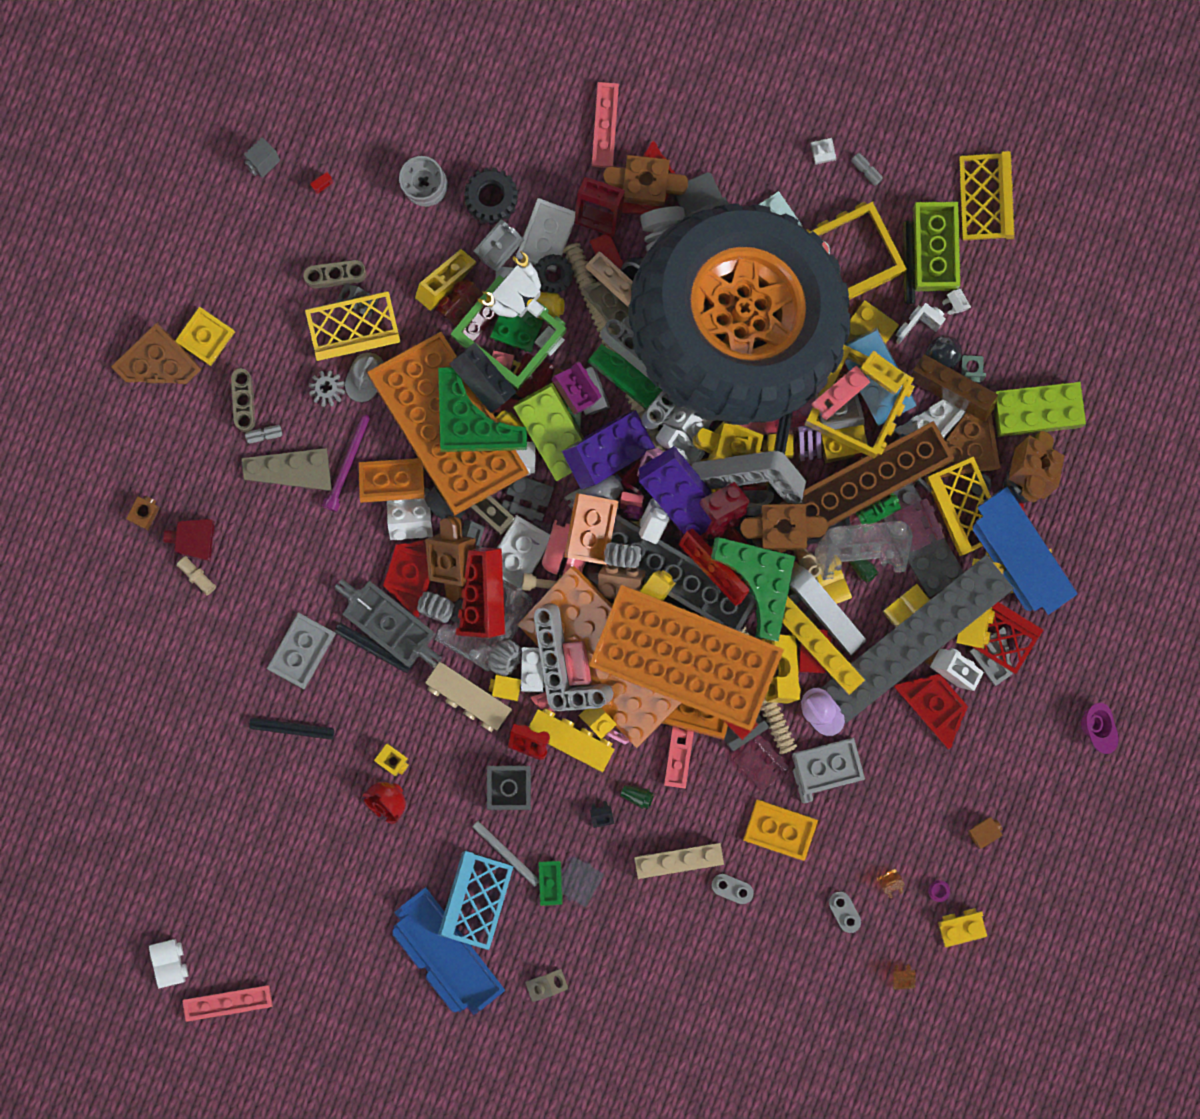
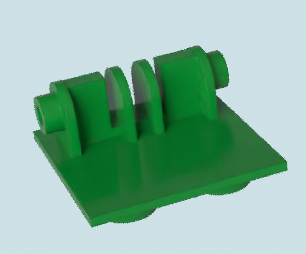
M528 311L522 317L499 316L490 338L495 339L496 342L506 343L507 346L511 345L513 346L512 348L522 349L525 353L532 352L543 320L538 317L536 318Z
M892 493L855 514L865 529L902 508L898 497Z

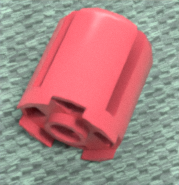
M554 520L542 559V565L548 572L557 575L565 552L570 524L566 523L564 527L557 525V520ZM567 558L562 576L572 566H575L582 573L586 561Z

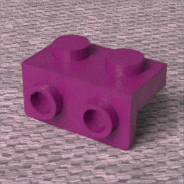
M580 362L575 363L570 369L555 375L551 379L574 415L594 406L602 397L599 389L594 385Z

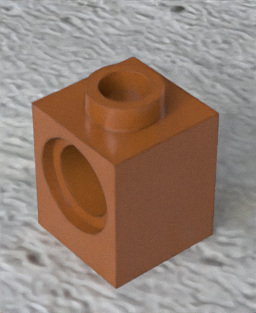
M137 496L126 520L148 531L160 508L155 505L156 501L148 496H144L142 499ZM147 506L149 508L148 515L140 517V508Z
M992 817L986 818L967 830L978 849L984 848L1003 836L1000 832L1003 830L997 819L993 820Z

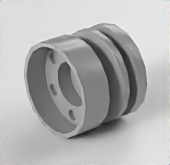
M417 156L408 160L400 170L399 182L401 189L412 203L418 206L429 207L436 205L444 198L448 182L445 173L435 160L426 156ZM421 182H428L429 185L427 187L425 185L422 186Z
M683 207L659 208L640 216L643 231L653 232L644 238L646 243H650L646 246L647 252L664 231L686 217Z

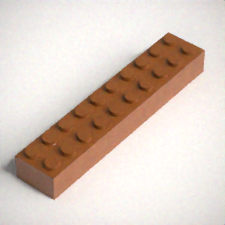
M932 421L887 445L882 455L878 453L875 459L867 456L805 489L802 502L799 504H806V516L824 517L829 528L947 465L955 458L935 422ZM783 501V502H781V503H779V504H777V505L790 504V503H788V502H786V501ZM762 538L751 539L755 547L762 548ZM774 550V551H775V552L782 553V552H784V551H786V550Z

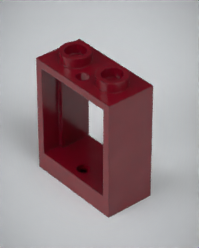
M584 177L577 193L574 223L615 236L622 219L625 190ZM587 201L614 210V215L588 207Z

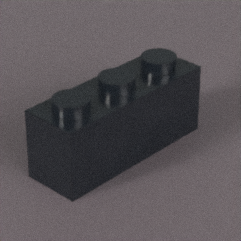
M475 342L449 363L490 413L499 408L516 393V390Z

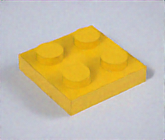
M199 307L175 341L206 364L212 366L235 331Z

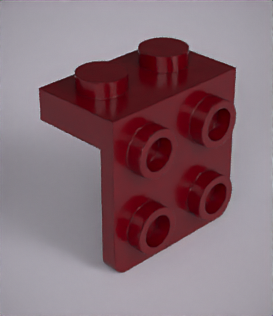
M463 279L456 283L453 291L440 301L436 311L441 316L449 319L457 327L477 303L478 299L482 297L483 293L474 283ZM484 305L462 333L474 341L498 314L488 308V305Z
M735 482L701 499L699 505L712 520L704 535L706 540L712 537L714 539L720 537L729 528L731 530L735 529L740 525L742 516L747 512L746 508L750 501Z

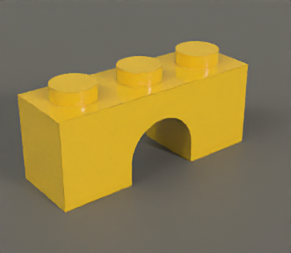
M780 635L779 642L762 639V641L784 649L777 666L779 675L771 681L766 694V702L788 704L800 700L796 637Z

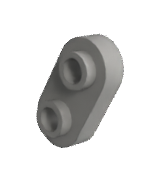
M719 874L712 880V889L717 895L739 904H747L753 898L754 892L752 887L743 881L726 874ZM720 881H725L727 883V887L725 889L719 888ZM741 889L747 891V895L743 898L739 896Z
M844 892L833 893L829 898V907L840 928L848 933L856 932L861 926V918L850 897ZM839 898L844 900L842 907H838L836 904ZM848 918L854 919L852 926L847 925L846 921Z

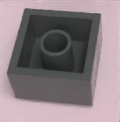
M487 766V810H531V766Z

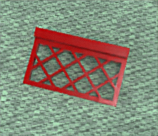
M997 602L992 606V611H995L994 624L988 625V628L995 626L997 638L989 640V643L998 641L1001 653L992 655L988 652L986 644L984 649L974 646L970 647L1016 675L1044 630L1000 602ZM998 625H1009L1012 635L1000 638ZM1025 635L1032 640L1028 647L1019 649L1016 637ZM1013 638L1016 650L1004 652L1001 640ZM1020 651H1025L1021 657ZM1017 652L1019 662L1013 668L1007 664L1005 655ZM997 656H1002L1003 661L997 658Z

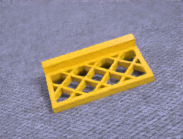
M1011 152L960 156L963 241L998 238L1015 239ZM998 159V168L993 173L984 167L989 160ZM964 161H974L979 167L970 174L965 170ZM981 168L990 175L983 184L974 178ZM992 178L999 183V188L994 194L985 187ZM971 179L980 186L973 195L965 190L966 184ZM982 189L991 196L984 205L974 198ZM998 193L1000 194V200L996 197ZM993 199L1000 204V209L994 215L985 208ZM972 200L981 207L973 216L966 211V206ZM982 210L992 217L984 226L975 219ZM993 220H996L1001 225V233H991L986 228ZM972 221L981 227L977 234L967 235V227Z
M389 291L305 309L317 361L400 342ZM386 297L387 306L383 312L372 306L377 298ZM359 302L368 306L362 317L351 311L354 305ZM352 304L349 309L345 307L346 305ZM341 307L347 311L342 321L331 316L334 308ZM370 308L381 314L375 325L364 319ZM331 309L329 313H326V312L324 311V310ZM387 310H389L390 317L385 314ZM321 312L326 315L321 326L312 322L311 313ZM349 313L360 319L355 329L344 324ZM383 316L391 321L393 329L383 331L377 327ZM328 318L339 324L334 334L323 328ZM362 321L373 327L369 335L363 336L357 332ZM314 326H315L316 328H318V331L316 332V334H315ZM341 326L352 332L347 340H341L335 336ZM375 329L378 330V331H380V332H378V333H374V334H373V332H374ZM320 331L331 336L327 344L318 346L316 337ZM354 334L359 336L356 338H352Z
M971 457L925 478L927 484L933 489L931 491L959 556H963L983 546L980 541L978 544L971 546L968 536L970 531H973L972 526L976 516L982 517V515L977 514L979 510L978 504L984 501V495L986 499L991 497L974 457ZM968 463H971L974 470L971 478L960 475L962 467ZM959 468L957 473L953 472V470ZM946 473L955 475L952 487L944 485L940 476ZM959 477L970 481L966 493L955 489ZM973 483L980 485L983 490L980 498L969 494ZM953 491L964 495L960 507L951 502ZM967 497L978 501L975 512L963 508ZM962 511L973 515L969 526L961 524L959 520Z

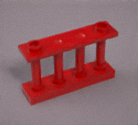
M693 528L686 531L679 543L680 547L735 606L742 603L750 590L744 581H741L734 573L736 571L711 559L713 549L706 543L708 540L704 537L705 533L699 535ZM729 528L718 537L750 545L736 529L731 530Z

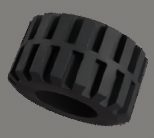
M483 168V172L478 170L475 172L474 177L471 176L469 178V183H466L464 198L468 212L473 215L476 221L479 219L483 224L489 222L490 225H494V222H499L505 218L508 220L510 214H514L518 203L517 187L510 175L507 176L505 171L501 170L500 172L497 168L492 170ZM488 186H495L503 191L504 198L500 204L488 207L479 201V193Z

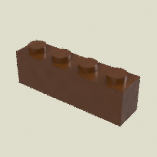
M923 354L913 369L912 378L914 379L912 383L986 422L996 407L998 394Z

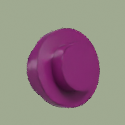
M627 505L626 510H623V515L627 516L626 519L630 521H639L644 514L643 508L634 505Z
M941 880L932 882L928 888L930 898L936 902L945 901L950 895L949 885Z

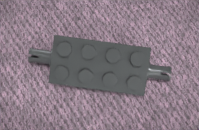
M341 579L339 583L345 589L338 584L335 586V590L346 597L349 603L348 608L342 615L410 668L418 657H421L433 668L438 664L431 658L440 663L442 657L428 647L436 633L369 581L364 588L356 590L344 579Z

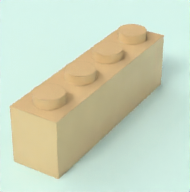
M441 662L438 663L426 681V684L429 686L428 691L437 697L439 694H442L447 698L445 702L455 709L457 706L465 709L464 715L472 720L477 717L483 721L481 726L490 732L493 729L499 731L512 711L511 708Z
M720 843L634 857L638 879L724 865Z

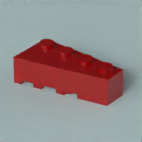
M502 548L469 550L464 576L467 579L466 586L462 589L461 595L464 598L462 609H459L458 614L460 624L456 628L455 635L483 638L504 635Z

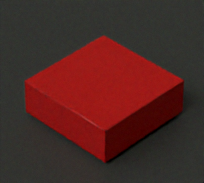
M326 172L310 183L313 191L319 194L333 184V180L330 174Z

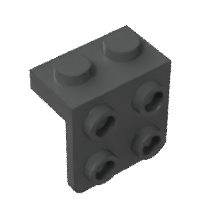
M709 172L689 180L687 191L683 195H674L679 206L684 208L685 216L697 211L712 210L716 206L729 204L726 197H722L712 174Z

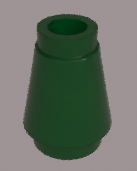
M857 552L852 554L847 560L861 582L864 581L868 584L879 573L876 569L877 566Z
M624 785L621 797L641 809H649L654 793L650 792V789Z

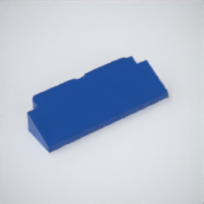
M1008 486L978 504V509L983 516L976 520L973 531L992 560L1001 565L1004 564L1007 568L1004 570L1003 575L1014 587L1013 592L1025 610L1036 611L1043 607L1049 615L1078 594Z
M425 887L394 912L400 922L394 926L392 935L418 968H425L428 971L426 974L427 981L452 1012L460 1013L468 1007L471 1013L475 1015L501 995L505 989L471 945L438 936L445 911ZM456 927L453 935L463 937Z

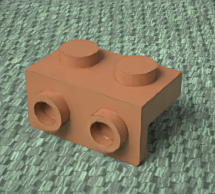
M609 564L604 565L598 574V591L608 599H616L621 585L640 592L643 578L645 577V570H639L637 567L624 568Z

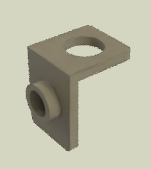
M561 969L526 981V986L533 1002L554 996L568 989ZM555 976L560 980L561 985L559 988L554 984Z

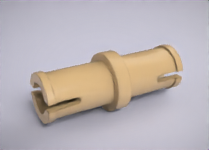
M807 549L794 550V556L799 560V565L807 569L814 577L819 576L821 567L816 563L814 555L809 553Z
M183 557L176 566L189 577V581L195 583L206 596L216 588V585L203 574L204 571L201 568L198 569L188 557Z

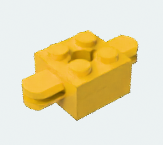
M723 421L715 432L701 428L693 437V445L695 448L708 452V460H718L762 453L760 449L764 435L740 425L724 424Z

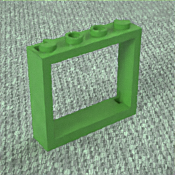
M499 275L486 292L493 294L507 276L503 278ZM483 294L482 297L480 298V299H482L484 302H485L486 299H487L486 294ZM478 301L451 333V337L465 349L471 346L474 341L462 332L484 307ZM543 304L541 305L545 309L539 317L556 329V331L518 377L479 346L517 391L567 332L564 327L565 322L557 316L553 318L549 315V310Z

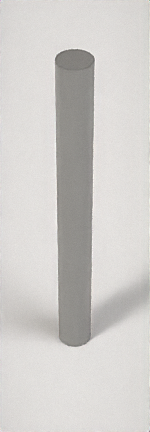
M479 821L473 825V828L534 887L539 883V879Z

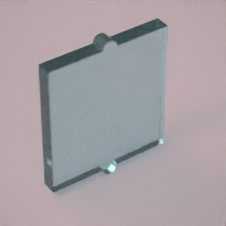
M573 857L562 876V894L567 896L568 900H574L586 907L605 874L591 867L590 863L586 864Z

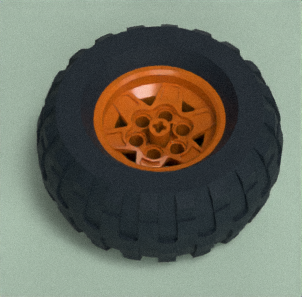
M739 203L716 206L712 210L697 211L684 217L679 223L664 231L652 245L633 279L631 302L628 311L629 323L634 333L632 340L636 354L647 368L646 373L656 387L659 385L669 395L668 399L678 407H686L695 412L694 415L710 421L720 420L724 421V424L748 425L751 422L766 423L780 419L782 416L800 409L827 384L828 376L834 373L841 363L844 353L843 345H845L849 337V293L847 284L842 282L840 276L841 268L834 255L827 253L822 246L824 241L813 230L809 233L798 225V219L787 213L779 215L771 212L770 207L757 204L746 207L740 206ZM732 278V281L728 283L724 279ZM737 291H742L745 297H740ZM705 297L709 300L711 309L706 312L703 310ZM718 298L724 299L726 301V305H722L719 302ZM755 303L761 305L763 310H758L755 307ZM774 312L777 314V319L772 315ZM716 319L723 320L725 325L718 324ZM753 324L759 325L761 331H757L753 327ZM734 332H739L742 335V339L737 338ZM725 333L728 345L720 341L715 334ZM760 339L767 342L765 345L753 349L754 340Z

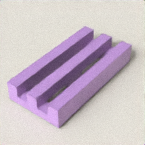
M808 426L798 427L800 461H805V457H808L809 460H812L813 456H817V459L822 458L821 433L815 430L816 450H813L812 430L814 429ZM804 431H807L808 451H804Z

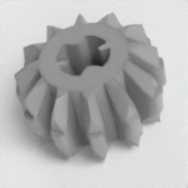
M320 371V379L315 375L312 377L316 384L309 383V387L314 389L309 392V395L316 396L313 400L315 403L322 399V407L326 406L327 401H329L331 407L334 406V398L338 402L341 401L337 394H345V391L340 389L345 385L344 382H338L340 379L338 374L332 378V371H328L327 377H325L323 371ZM329 384L332 390H328L325 393L322 387H326Z
M608 543L604 551V562L614 566L635 568L639 566V561H641V548L631 544Z
M424 592L417 606V610L422 615L443 623L449 621L454 609L453 602L431 592Z
M506 638L499 640L497 645L493 646V650L489 652L488 667L498 675H511L520 663L522 648L512 640Z

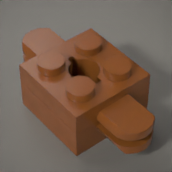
M627 155L626 168L609 166L604 171L603 176L605 184L625 190L624 203L664 207L666 194L683 195L688 188V179L685 175L668 173L670 160Z
M1040 431L1035 437L1029 435L1014 450L1009 480L1023 487L1022 495L1030 502H1036L1040 498L1045 499L1059 487L1065 456L1052 449L1054 439L1045 431Z
M806 504L762 505V517H748L744 519L740 529L742 535L748 539L762 538L763 549L771 551L806 550L807 537L823 536L827 531L828 524L822 516H806Z
M450 516L440 521V534L426 539L429 580L445 583L446 597L450 601H457L463 598L461 597L462 589L466 586L467 579L464 576L468 551L476 549L475 538L462 536L461 520L456 516Z

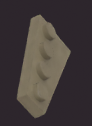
M600 281L581 291L607 322L612 319L622 322L624 318L629 316V307ZM625 341L633 349L632 344Z
M327 448L242 458L245 481L332 491Z

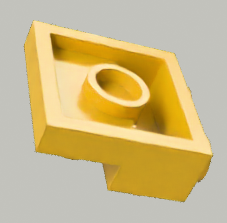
M864 300L850 319V332L846 343L877 327L886 344L899 324Z

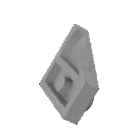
M1004 627L999 630L1000 638L1006 636ZM997 632L990 637V640L997 638ZM1007 639L1001 640L1004 652H1008ZM998 641L987 645L988 652L992 655L1001 653ZM973 649L970 651L994 686H997L1013 674L977 650ZM1006 654V662L1008 665L1012 666L1010 661V654ZM997 656V658L1003 661L1002 656Z

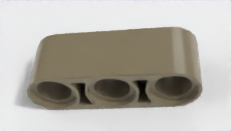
M352 260L310 266L304 272V279L309 287L317 289L360 283L365 280L367 272L362 262ZM359 267L362 269V272L359 276L351 275V270ZM333 270H338L341 272V275L337 279L330 278V273ZM312 273L320 275L319 279L315 282L309 281V276Z
M240 368L236 369L231 376L233 417L236 427L241 432L246 433L247 431H252L255 427L253 379L247 370ZM240 375H246V383L238 384L237 378ZM241 396L249 398L246 405L241 406L238 404V399ZM242 417H249V425L241 427L239 425L240 419Z

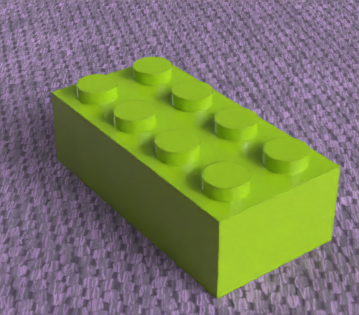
M916 202L913 206L915 291L958 290L960 287L958 202Z
M1081 382L995 392L998 394L996 407L994 408L997 437L1039 433L1040 431L1075 429L1086 425Z
M550 383L516 402L514 409L553 477L558 481L572 473L562 451L584 437L554 384Z

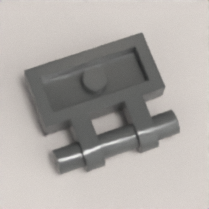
M523 477L509 485L507 495L513 496L514 499L513 502L504 500L502 507L509 510V513H518L527 516L529 520L533 521L535 519L542 522L545 514L538 512V507H548L554 487ZM520 500L532 503L531 508L519 505Z

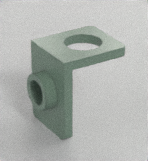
M963 356L961 375L976 383L983 381L986 377V373H983V356ZM969 361H976L979 365L978 371L974 373L969 372L966 368Z

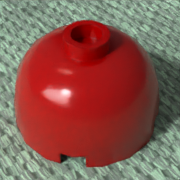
M380 781L369 787L362 795V797H366L364 802L376 816L380 817L382 814L386 817L385 822L396 823L405 811L406 801L402 794L403 789L396 783L391 784Z

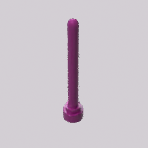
M367 414L362 415L332 492L327 498H324L321 505L330 511L337 512L339 509L340 499L338 497L370 418Z

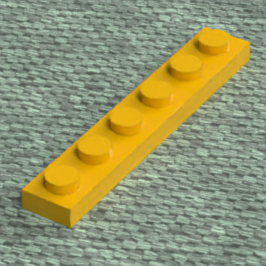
M787 596L782 623L846 693L850 695L865 679Z

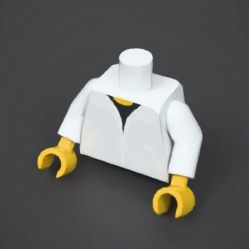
M520 251L523 255L520 261L513 256V260L518 264L493 294L483 291L487 299L485 302L482 299H478V302L488 305V308L499 316L522 317L528 310L537 318L545 309L536 301L541 295V283L537 271L528 261V256L523 251Z

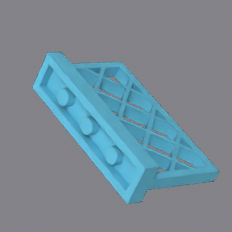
M468 851L462 852L438 936L489 950L514 866L484 858ZM475 860L483 862L487 871L477 876L473 869ZM488 864L494 865L495 867L490 869ZM498 867L507 869L505 879L497 882L492 871ZM489 873L494 885L484 890L478 878ZM476 880L481 892L471 897L467 887L469 883ZM496 886L500 896L498 900L491 903L486 891ZM483 894L488 905L478 910L472 899ZM470 901L475 913L465 918L461 912V907L464 903ZM490 907L494 917L492 921L485 924L480 912ZM477 914L482 926L472 931L466 920ZM464 922L469 933L463 937L453 935L456 925ZM484 928L488 935L486 944L477 942L474 933ZM471 936L473 940H469L466 938Z

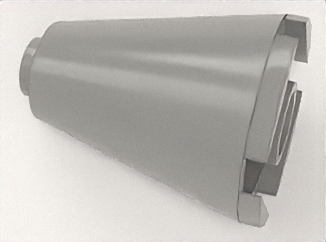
M617 474L611 475L594 486L584 489L580 488L566 495L564 500L571 501L568 506L572 511L576 493L616 501L624 490L620 483L622 479Z

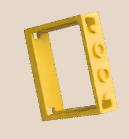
M866 202L860 203L855 206L856 210L850 213L844 211L836 215L835 220L831 222L825 220L817 225V229L813 230L820 236L869 212L895 266L848 288L849 300L904 274L907 270L873 202L869 204Z
M843 345L844 353L837 370L828 376L827 384L822 388L818 398L834 385L846 359L862 366L869 356ZM909 376L903 383L873 448L816 421L820 414L818 409L812 408L805 425L875 459L878 453L882 455L887 445L884 442L886 435L891 436L896 424L893 421L896 415L901 416L906 406L902 402L905 396L910 397L915 387L911 385L914 378Z

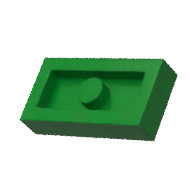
M561 861L539 862L540 906L563 905Z

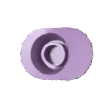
M813 688L803 695L801 708L804 718L819 733L833 736L843 729L845 723L844 715L840 712V707L825 690Z

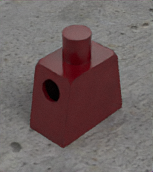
M212 519L179 521L177 523V531H164L163 541L164 543L175 544V552L177 554L211 562L215 521Z

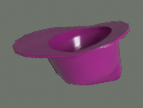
M1095 703L1088 711L1084 712L1081 728L1085 735L1090 737L1094 748L1098 752L1110 754L1115 751L1119 741L1113 714L1106 704Z

